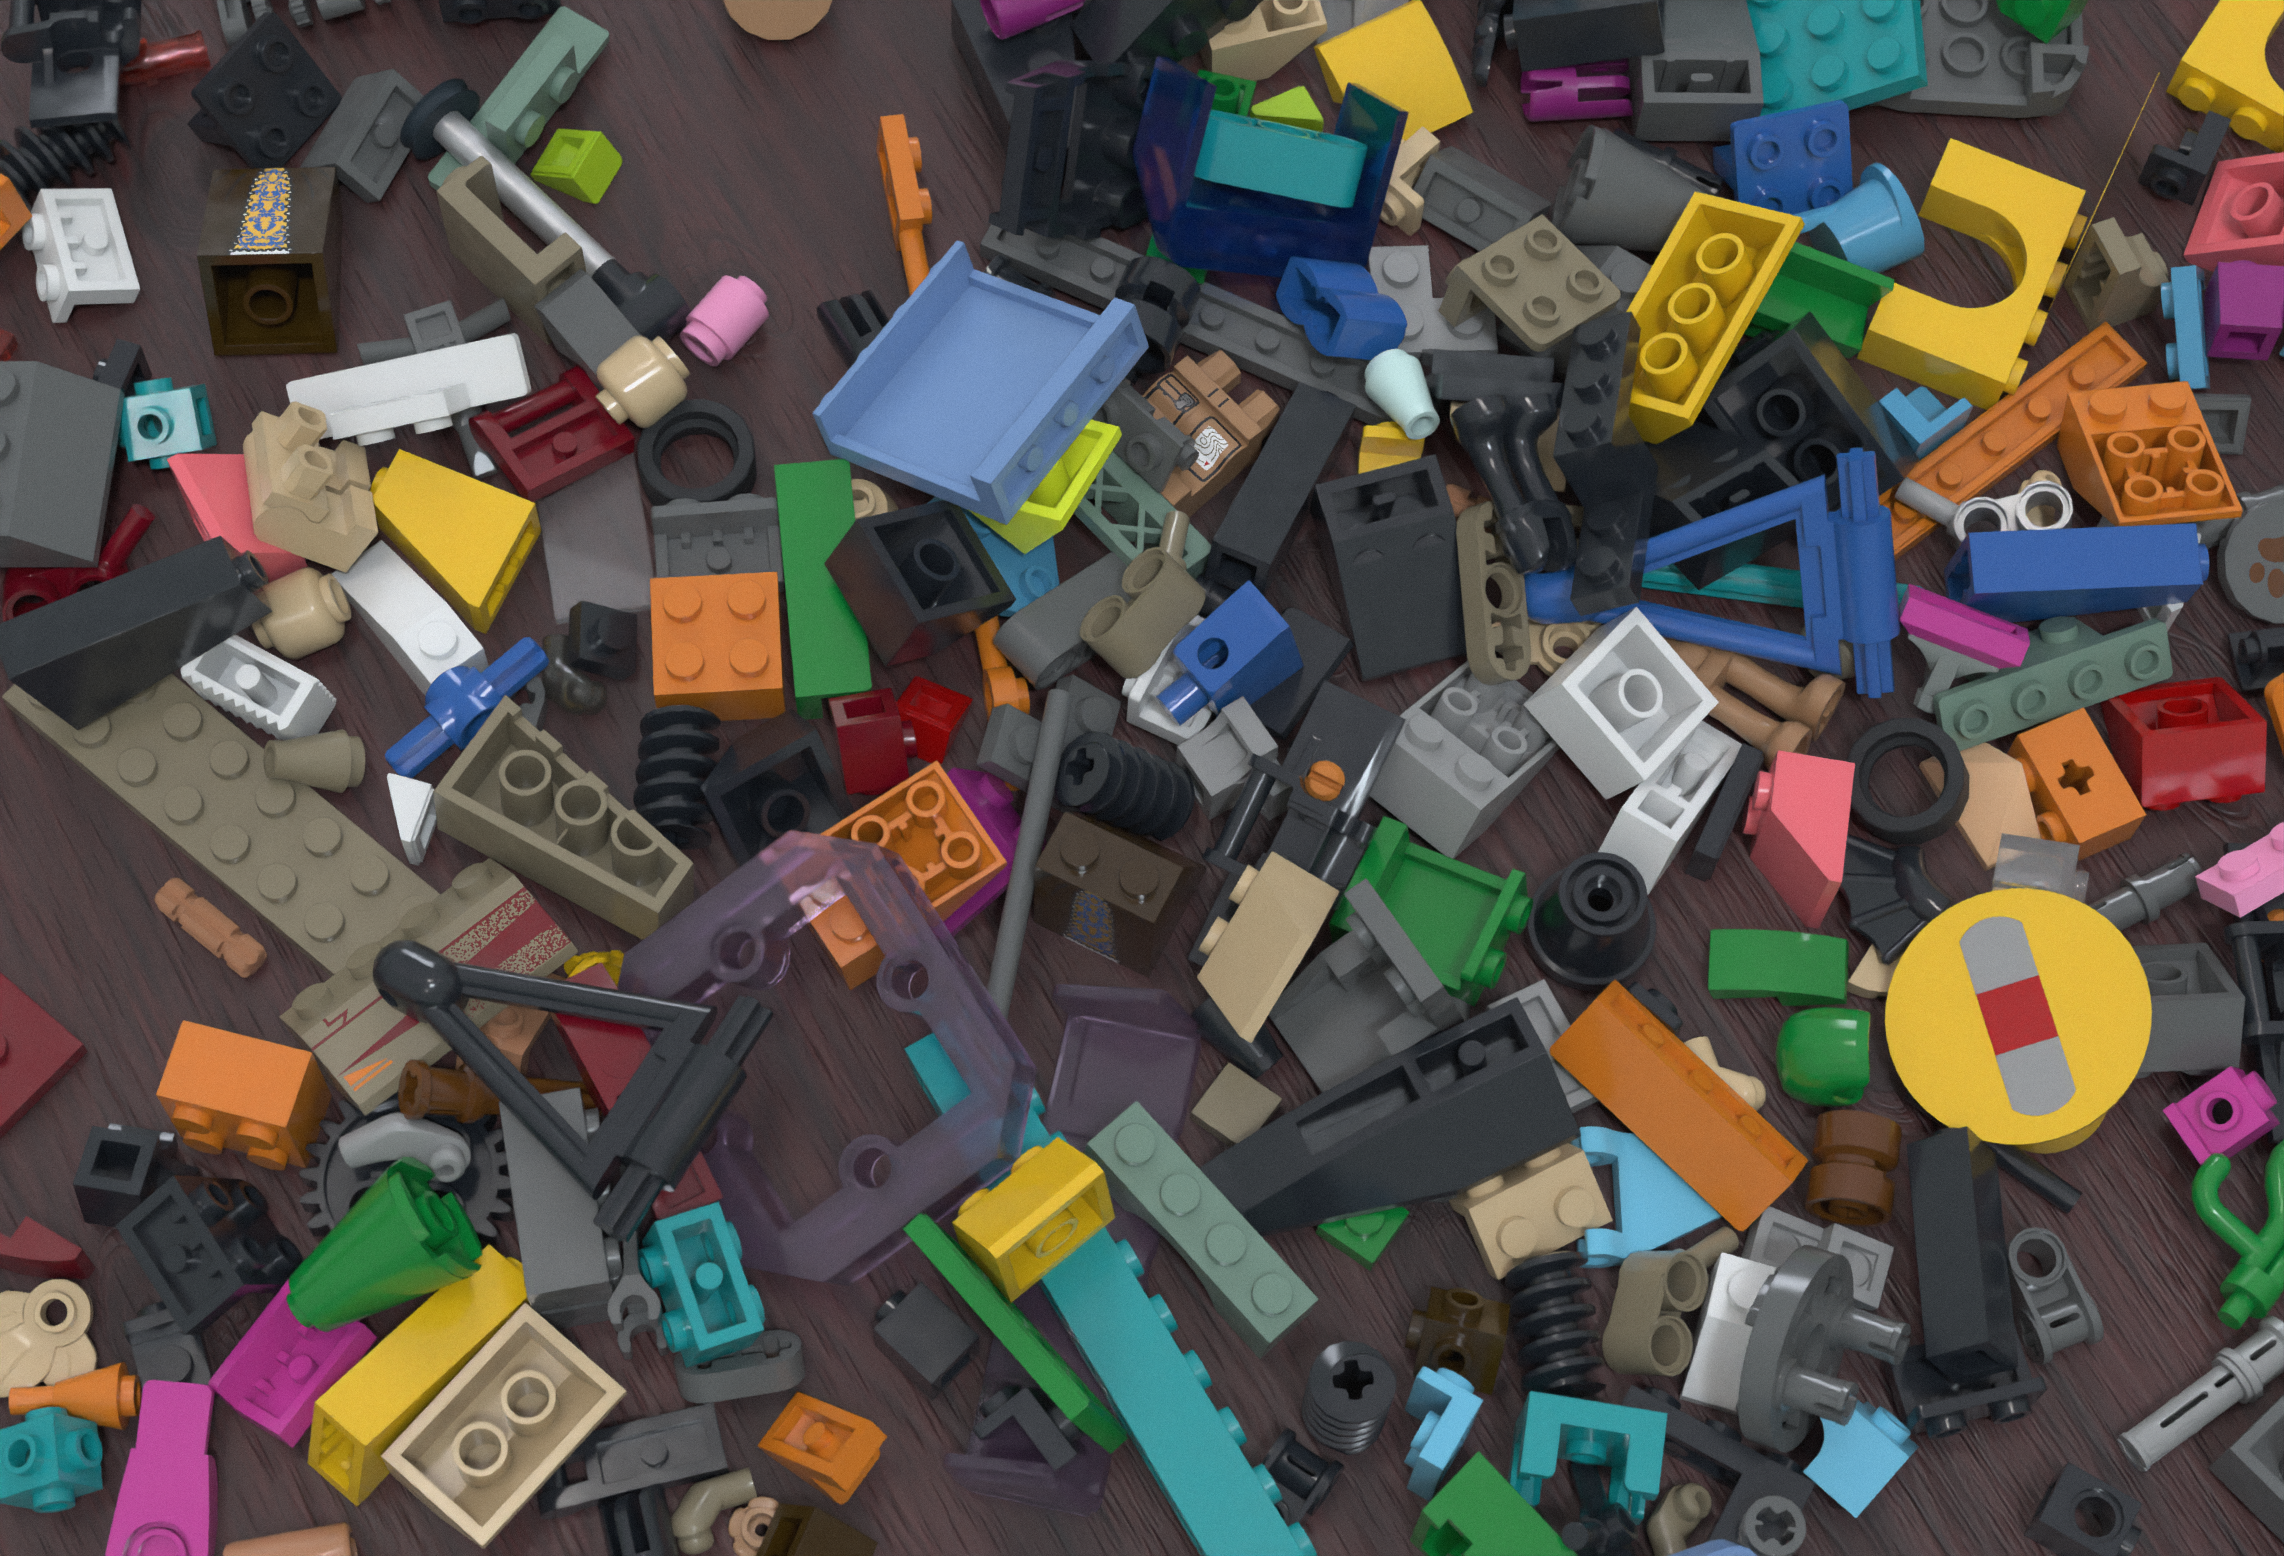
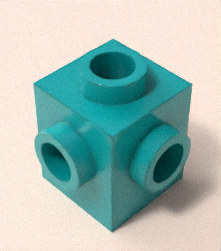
M172 377L134 383L136 395L124 397L117 444L121 449L126 448L128 461L149 459L151 470L168 468L167 459L178 453L186 454V452L203 450L217 445L205 384L173 388Z
M46 1407L26 1413L25 1422L1 1429L0 1503L33 1509V1511L39 1513H52L73 1508L76 1505V1497L103 1489L101 1472L103 1451L98 1437L97 1423L68 1416L67 1409L62 1407Z

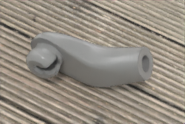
M401 1112L382 1116L340 1137L338 1140L340 1152L351 1169L383 1161L399 1160L401 1157H414L436 1174L433 1178L447 1183L459 1179L464 1174L471 1160L470 1147L465 1138L459 1133L424 1118L420 1120L406 1119Z

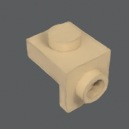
M1423 126L1408 140L1405 141L1399 138L1385 150L1378 166L1373 169L1368 199L1376 214L1385 223L1392 226L1397 225L1409 236H1412L1420 229L1425 204L1424 199L1413 189L1430 155L1438 152L1440 140Z

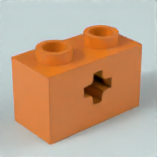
M2084 707L2017 735L2007 755L2022 763L2041 841L2049 850L2056 851L2064 867L2131 839L2146 816L2145 811Z

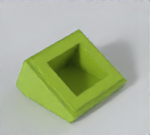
M1298 86L1255 104L1250 110V117L1323 132V117L1304 86Z
M558 128L530 175L539 183L583 202L597 204L622 165L623 160L602 132Z

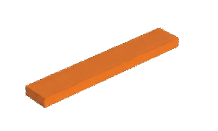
M2105 321L2021 384L2014 395L2008 394L1916 463L1906 477L1958 505L1963 501L1966 502L1975 497H1980L2059 437L2068 393L2125 387L2143 373L2147 362ZM1903 480L1879 496L1880 505L1889 508L1891 512L1895 561L1943 525L1895 499V494Z

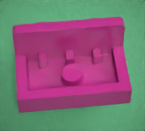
M288 1279L237 1346L224 1360L223 1364L209 1380L208 1385L242 1418L293 1448L312 1424L315 1401L361 1360L377 1337L359 1321L330 1332H323L315 1326L311 1328L303 1326L295 1318L287 1303V1294L291 1292Z

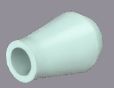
M1401 349L1387 350L1374 357L1367 365L1364 374L1367 395L1402 427L1410 439H1422L1433 433L1439 425L1440 418L1433 407L1420 361Z

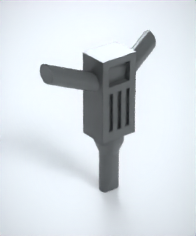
M501 298L458 322L451 300L404 314L409 337L359 343L357 348L363 365L473 342L511 321L505 300ZM486 404L470 407L450 415L452 427L458 432L470 469L476 480L497 474L498 472L493 457L488 451H484L479 447L473 438L468 423L469 418L481 413L482 407L486 406Z

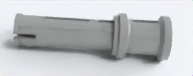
M2270 1315L2262 1319L2258 1323V1332L2235 1349L2224 1347L2214 1355L2215 1359L2212 1361V1370L2181 1393L2172 1397L2166 1404L2128 1432H2123L2119 1435L2117 1439L2118 1445L2129 1462L2139 1471L2146 1472L2151 1468V1465L2186 1439L2196 1434L2201 1428L2236 1402L2243 1404L2248 1402L2254 1403L2262 1397L2263 1387L2284 1372V1323L2281 1320Z

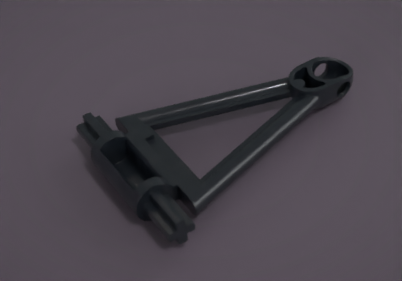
M396 940L383 947L374 960L372 971L373 982L383 999L392 1008L419 1022L429 1024L593 1200H597L603 1194L621 1165L627 1167L593 1220L595 1226L606 1231L608 1236L619 1242L623 1240L627 1243L662 1190L668 1192L676 1190L746 1081L747 1074L741 1066L774 1016L772 1011L762 1007L755 998L748 995L745 998L739 995L709 1043L704 1045L700 1043L716 1019L718 1012L716 1006L458 963L412 940ZM469 998L662 1032L589 1144H587L463 1011L469 1002Z

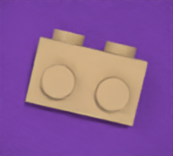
M1569 1143L1462 1194H1458L1455 1199L1449 1200L1452 1209L1465 1217L1489 1275L1497 1280L1505 1277L1507 1272L1515 1266L1522 1264L1524 1260L1551 1253L1584 1236L1586 1229L1599 1228L1613 1221L1584 1150Z

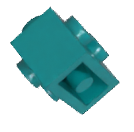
M719 1201L654 1222L642 1240L644 1248L639 1249L638 1253L641 1272L645 1282L651 1288L658 1287L666 1309V1312L662 1313L661 1327L671 1352L681 1351L685 1366L689 1368L751 1347L764 1331L762 1325L765 1322L764 1309L754 1285H748L740 1263L742 1248L734 1225L730 1221H725Z

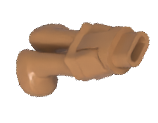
M1663 637L1719 702L1707 715L1719 720L1755 749L1762 751L1767 770L1770 769L1778 750L1803 755L1807 754L1811 740L1816 742L1835 712L1845 689V682L1833 675L1821 673L1805 687H1798L1769 673L1746 655ZM1728 683L1741 690L1786 721L1777 722L1759 713L1723 689L1724 685Z

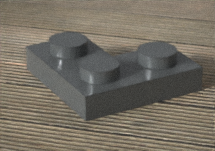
M1075 675L1058 679L1055 689L1065 690L1073 695L1062 753L1068 744L1082 734L1096 731L1112 736L1121 701ZM1008 703L992 708L976 765L1027 793L1042 722ZM1054 791L1051 804L1053 808L1063 813L1065 811L1081 812L1078 808L1068 807L1061 803Z

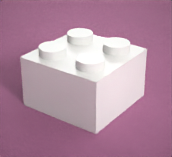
M1635 607L1597 628L1523 705L1607 800L1644 782L1719 702L1641 611Z

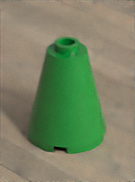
M401 1157L391 1164L289 1277L291 1292L287 1294V1303L295 1318L307 1328L315 1326L323 1332H330L469 1278L480 1270L482 1265L473 1262L483 1255L482 1246L474 1226L452 1192L440 1198L427 1184L428 1181L436 1176L428 1166L414 1157Z

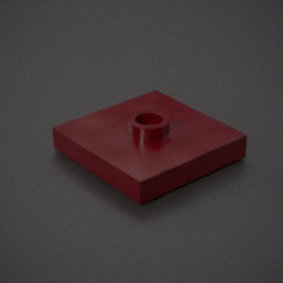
M1 972L0 1139L88 1052L80 1040Z

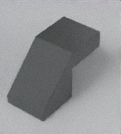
M582 269L578 270L534 305L556 349L582 366L600 392L604 388L598 380L597 367L630 338L640 335L590 275Z

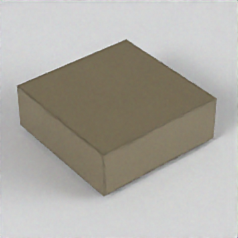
M1228 1062L1191 1111L1190 1120L1229 1147H1232L1265 1127L1280 1108L1282 1098Z

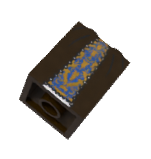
M336 167L213 170L197 251V260L214 356L338 353L343 213Z
M1065 811L1035 865L1034 923L1149 978L1206 872V866L1144 836L1138 835L1129 829L1120 828L1112 822L1102 821L1095 815Z

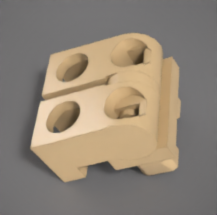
M291 402L280 417L261 411L252 422L253 431L246 436L243 442L254 534L260 541L346 573L378 534L372 492L368 491L371 483L365 447L345 440L340 443L335 451L319 446L320 438L327 431L325 414L321 410L299 402Z

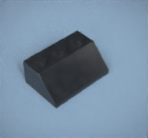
M1811 311L1765 342L1721 376L1703 405L1706 412L1721 431L1765 448L1800 483L1825 474L1829 512H1835L1841 508L1836 461L1838 453H1849L1850 448H1863V452L1875 451L1879 496L1904 480L1920 460Z

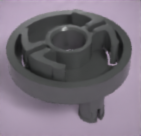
M1811 1245L1799 1247L1786 1259L1783 1265L1775 1269L1774 1275H1769L1751 1305L1745 1324L1753 1327L1745 1353L1739 1397L1736 1404L1740 1428L1748 1441L1781 1452H1789L1805 1439L1819 1416L1838 1425L1846 1426L1852 1418L1858 1400L1857 1397H1850L1849 1395L1856 1396L1859 1392V1387L1857 1383L1836 1378L1845 1348L1873 1356L1896 1366L1904 1359L1910 1338L1902 1337V1335L1908 1336L1911 1333L1910 1324L1877 1316L1856 1308V1304L1853 1301V1273L1851 1265L1845 1256Z

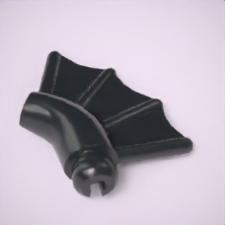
M1847 833L1843 877L1839 889L1849 905L1848 926L1865 936L1874 945L1881 957L1882 964L1887 966L1892 964L1906 951L1909 944L1927 924L1945 910L1954 906L1952 904L1954 898L1930 877L1926 868L1925 852L1920 847L1908 845L1894 851Z

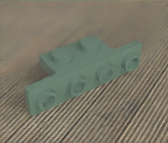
M560 7L470 123L515 164L525 150L536 142L546 123L559 106L570 98L580 79L609 43L608 31L569 8ZM447 151L429 173V185L438 190L446 177L453 170L463 165Z
M2060 616L2043 621L2038 629L2028 632L2030 645L2020 667L2001 668L1998 673L1980 672L1966 675L1965 678L1970 682L1935 694L1933 703L1937 725L1956 742L1959 751L2170 678L2173 674L2167 627L2163 621L2153 618L2102 636L2075 617Z

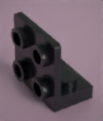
M173 1175L115 1226L184 1335H200L248 1293H278L292 1273L303 1262V1257L295 1244L278 1232L266 1212L269 1207L265 1197L254 1185L242 1179Z

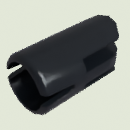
M871 289L862 291L860 295L856 293L841 297L839 301L837 299L825 301L817 307V317L848 370L856 362L859 354L871 344L890 321Z
M661 1484L645 1487L641 1490L640 1494L634 1492L621 1496L615 1503L608 1501L597 1505L608 1556H679L665 1489Z

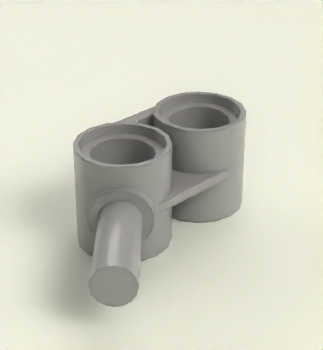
M1908 477L1903 480L1895 494V499L1945 525L1947 527L1946 534L1955 538L1956 550L1967 536L1965 533L1966 529L1977 521L1993 523L1999 531L2072 528V499L2068 491L2060 484L2048 480L2036 481L2026 486L2020 494L1997 500L1989 497H1975L1969 501H1963L1960 505ZM2038 505H2048L2054 507L2060 513L2061 518L2054 525L2040 527L2030 522L2026 515L2032 508Z

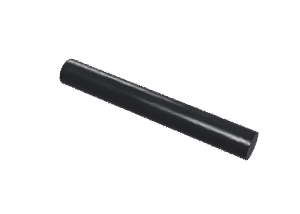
M1907 1092L1903 1100L1943 1128H1950L1928 1113L1913 1098L1910 1092ZM1983 1141L1996 1153L1997 1165L2066 1214L2071 1211L2083 1194L2015 1145Z

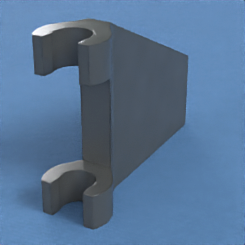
M624 1165L620 1166V1178L627 1169ZM642 1222L629 1242L623 1241L624 1271L619 1285L608 1302V1316L613 1329L618 1331V1345L625 1360L633 1359L632 1341L637 1334L644 1331L656 1335L660 1356L668 1355L670 1351L661 1327L663 1314L659 1298L654 1290L645 1282L641 1272L638 1250L644 1248L642 1243L644 1239ZM627 1307L629 1314L623 1321V1311Z

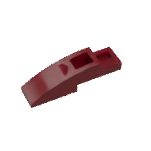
M602 963L564 980L619 990ZM549 1012L596 1108L598 1107L599 1112L602 1111L606 1118L652 1048L648 1039L639 1027ZM701 1151L674 1192L662 1190L650 1208L655 1221L718 1202L723 1198Z

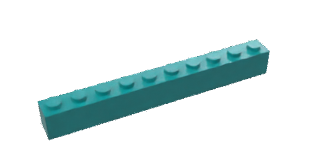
M974 1010L904 1048L914 1077L981 1189L989 1188L991 1191L1011 1175L1010 1171L1013 1164L1026 1151L1035 1146L1044 1148L1057 1137L1065 1142L1067 1140L1059 1130L1049 1135L1038 1116L1046 1112L1044 1104L1027 1077L1017 1082L1006 1063L1014 1060V1057L1005 1039H1003L999 1061L987 1062L973 1056L980 1020ZM1104 1227L1037 1281L1200 1556H1318L1299 1522H1295L1287 1527L1274 1504L1283 1499L1266 1467L1261 1463L1251 1468L1239 1447L1247 1443V1438L1228 1406L1217 1411L1206 1394L1205 1389L1213 1384L1198 1355L1193 1349L1182 1354L1172 1338L1171 1333L1178 1330V1325L1167 1304L1159 1293L1148 1298L1136 1279L1145 1274L1137 1255L1125 1238L1115 1244Z

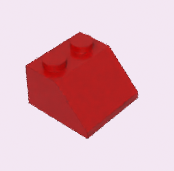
M2222 677L2148 685L2100 702L2114 760L2142 807L2160 811L2172 810L2179 807L2181 802L2204 799L2216 803H2231L2240 800L2242 795L2265 792L2267 721Z

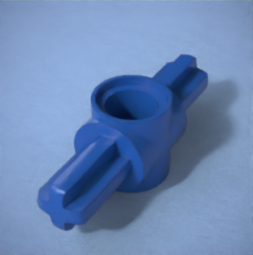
M525 637L481 673L474 666L471 668L456 666L443 672L432 682L426 692V705L424 708L429 713V716L386 751V761L398 775L412 779L453 744L462 751L467 747L505 695L510 698L548 666L550 662L548 656L535 640Z

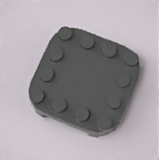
M1920 0L1928 86L1868 104L1869 106L1880 105L1904 112L2008 118L2057 115L2064 109L2067 100L2075 91L2087 63L2090 46L2083 45L2082 13L2053 40L2046 44L2000 12L1996 0Z

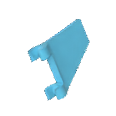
M1597 1126L1580 1127L1581 1137L1571 1141L1572 1145L1584 1150L1590 1167L1612 1164L1616 1231L1603 1228L1586 1229L1584 1231L1585 1239H1578L1576 1245L1577 1252H1584L1588 1255V1262L1579 1267L1604 1268L1622 1265L1623 1261L1631 1253L1654 1251L1723 1217L1634 1133H1623Z

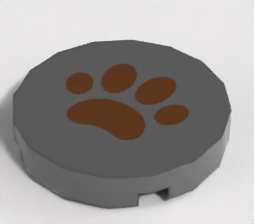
M2284 501L2261 502L2243 511L2241 517L2235 518L2231 523L2233 525L2228 530L2226 538H2222L2217 551L2218 579L2227 599L2238 610H2243L2248 616L2254 617L2253 619L2266 624L2284 623Z

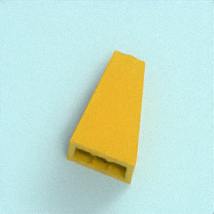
M487 1245L482 1250L483 1255L473 1261L482 1265L478 1272L469 1278L439 1289L315 1401L308 1464L356 1507L390 1473L381 1455L525 1302L531 1307L526 1294L523 1266L517 1259L512 1257L505 1258L491 1245Z

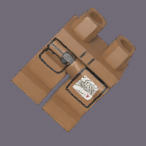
M1218 350L1197 364L1187 355L1174 366L1173 372L1159 378L1142 395L1156 408L1153 414L1156 420L1165 416L1184 435H1190L1195 440L1194 448L1199 452L1198 459L1185 471L1176 466L1164 491L1160 493L1177 511L1184 512L1188 517H1191L1233 480L1245 466L1248 468L1257 460L1261 453L1262 439L1270 433L1279 420L1280 409L1278 405L1264 391L1257 389L1239 405L1227 395L1229 391L1241 382V372L1237 365L1222 350Z

